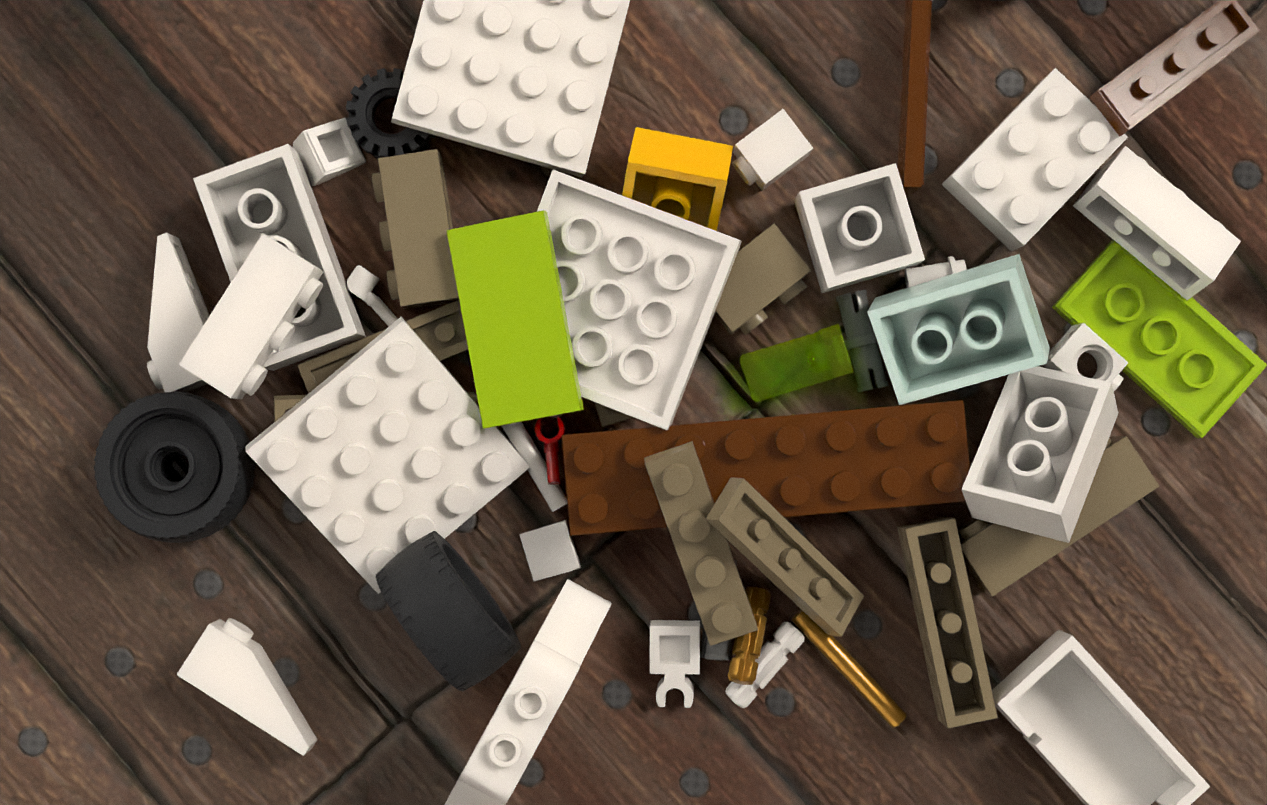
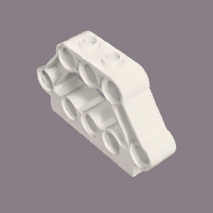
M567 579L444 805H506L577 675L597 631L612 604L611 602Z

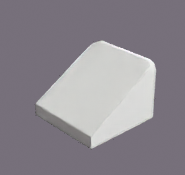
M346 118L304 130L293 142V148L299 153L312 186L322 184L366 162L358 143L351 135L352 132L347 125Z
M567 520L519 534L534 581L581 568L572 536H570Z

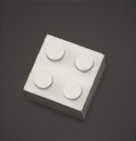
M896 163L800 191L794 199L822 293L913 267L925 260Z

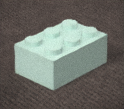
M1019 254L876 297L867 311L899 405L1047 364L1050 347Z

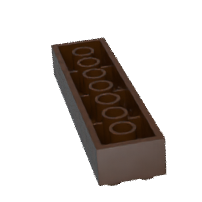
M964 400L671 425L668 430L660 427L562 435L570 536L667 527L645 465L644 457L693 441L714 503H716L731 477L744 478L783 517L963 502L966 500L962 487L970 470Z

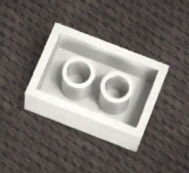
M1055 68L1039 82L942 185L1010 251H1014L1024 246L1128 137L1125 134L1119 137L1099 109Z
M1038 366L1009 374L962 487V492L972 518L1069 543L1118 416L1112 383Z

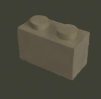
M775 224L743 247L736 255L714 313L729 335L739 328L744 335H747L768 318L767 314L763 311L765 307L777 298L785 305L807 287L802 278L811 269Z

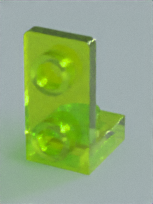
M839 324L820 329L806 336L743 354L740 357V363L751 399L754 402L854 372Z

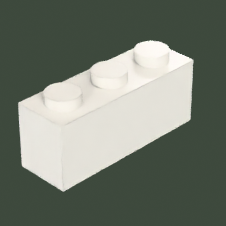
M1126 146L1098 171L1073 205V207L1186 300L1193 297L1216 279L1241 242L1219 221L1213 219L1190 200L1183 191L1173 186L1149 166L1143 158L1137 156Z
M262 233L178 365L230 398L242 399L246 393L250 396L253 395L267 375L268 370L263 366L272 351L280 352L291 339L295 331V326L291 322L301 306L308 309L318 297L323 287V283L319 281V278L324 271Z

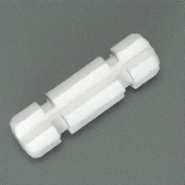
M787 621L782 623L773 634L774 640L771 643L767 640L761 647L760 656L758 659H755V662L758 663V669L754 683L752 685H742L731 682L726 688L727 696L739 707H748L757 696L755 691L759 687L763 689L787 662L788 658L786 655L790 651L794 654L804 642V635Z

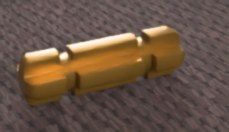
M747 587L745 589L758 630L735 638L732 654L736 656L732 658L728 672L730 681L742 685H752L756 680L758 663L755 662V659H758L761 653L767 620L763 615L769 609L771 598L768 590L758 587Z

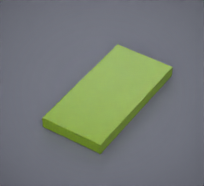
M543 210L446 230L483 429L584 410L547 212Z
M1112 240L1052 306L1070 325L1085 323L1128 362L1122 371L1196 438H1203L1267 367L1263 360L1194 298L1191 297L1188 300L1183 298L1115 240Z

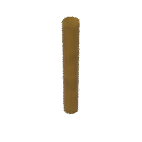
M799 610L792 617L791 621L892 728L898 726L906 718L907 714L832 635H828L802 610Z

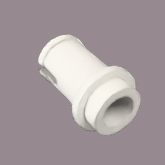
M950 256L948 257V262L916 268H905L906 288L967 270L965 260L955 261L954 257Z

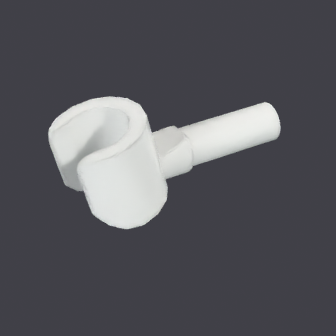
M356 266L347 279L348 289L365 301L368 306H371L389 327L398 318L378 296L372 293L380 279L362 266Z

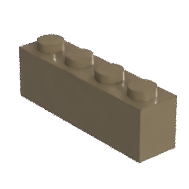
M1113 436L1108 439L1069 543L974 518L958 529V533L961 536L959 539L965 566L982 592L993 597L1158 488L1159 484L1128 437Z
M944 516L897 526L938 720L947 728H953L998 718L955 518Z

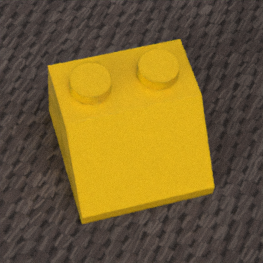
M636 127L628 158L622 196L717 231L733 146Z

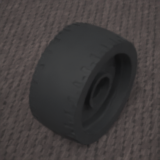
M183 392L156 393L128 404L107 424L108 427L104 429L103 435L99 439V446L96 448L97 452L94 458L96 486L100 498L103 499V503L117 521L136 534L152 540L170 543L199 540L227 526L237 517L243 509L242 507L247 503L255 479V461L246 453L245 449L250 440L239 422L227 410L213 401ZM184 455L189 461V470L186 477L177 482L172 477L171 466L175 459Z
M436 531L410 544L376 574L377 585L403 629L432 666L457 690L463 692L481 682L503 666L521 648L515 631L491 594L458 552Z

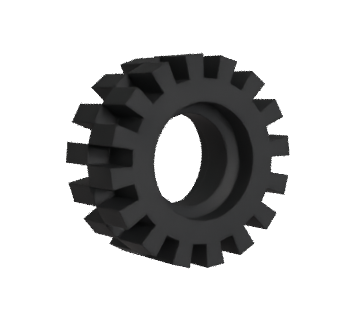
M383 68L376 70L378 74L376 76L370 77L367 74L361 78L364 83L359 88L356 85L350 92L353 98L351 101H347L346 110L349 113V118H346L347 125L356 142L376 159L416 153L420 150L426 151L429 147L428 142L430 138H435L436 135L408 127L400 133L387 134L380 131L374 121V113L377 106L385 99L398 97L404 75L403 70L393 68V72H387Z

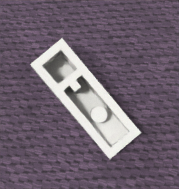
M164 233L157 236L147 346L152 360L147 362V368L154 385L158 389L163 388L165 392L186 393L208 384L178 364L207 321L209 313L180 239L169 233Z
M228 618L226 622L219 619L209 623L177 675L304 756L313 748L317 738L263 647L251 639L254 634L253 631L231 618Z

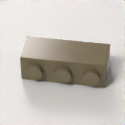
M435 149L378 158L380 172L372 173V182L377 203L384 202L387 221L380 222L379 226L384 251L392 250L395 270L387 271L391 299H399L400 307L405 310L449 304L459 300L446 231L453 229L441 154Z

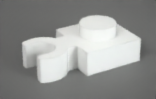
M650 620V674H664V677L657 685L656 701L659 707H665L666 692L673 688L683 692L684 707L690 708L692 706L694 687L690 679L686 677V674H700V621Z

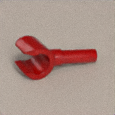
M557 417L559 433L551 439L544 437L541 432V418L535 424L536 436L540 441L544 442L547 480L550 485L560 483L558 441L565 434V425L559 417Z

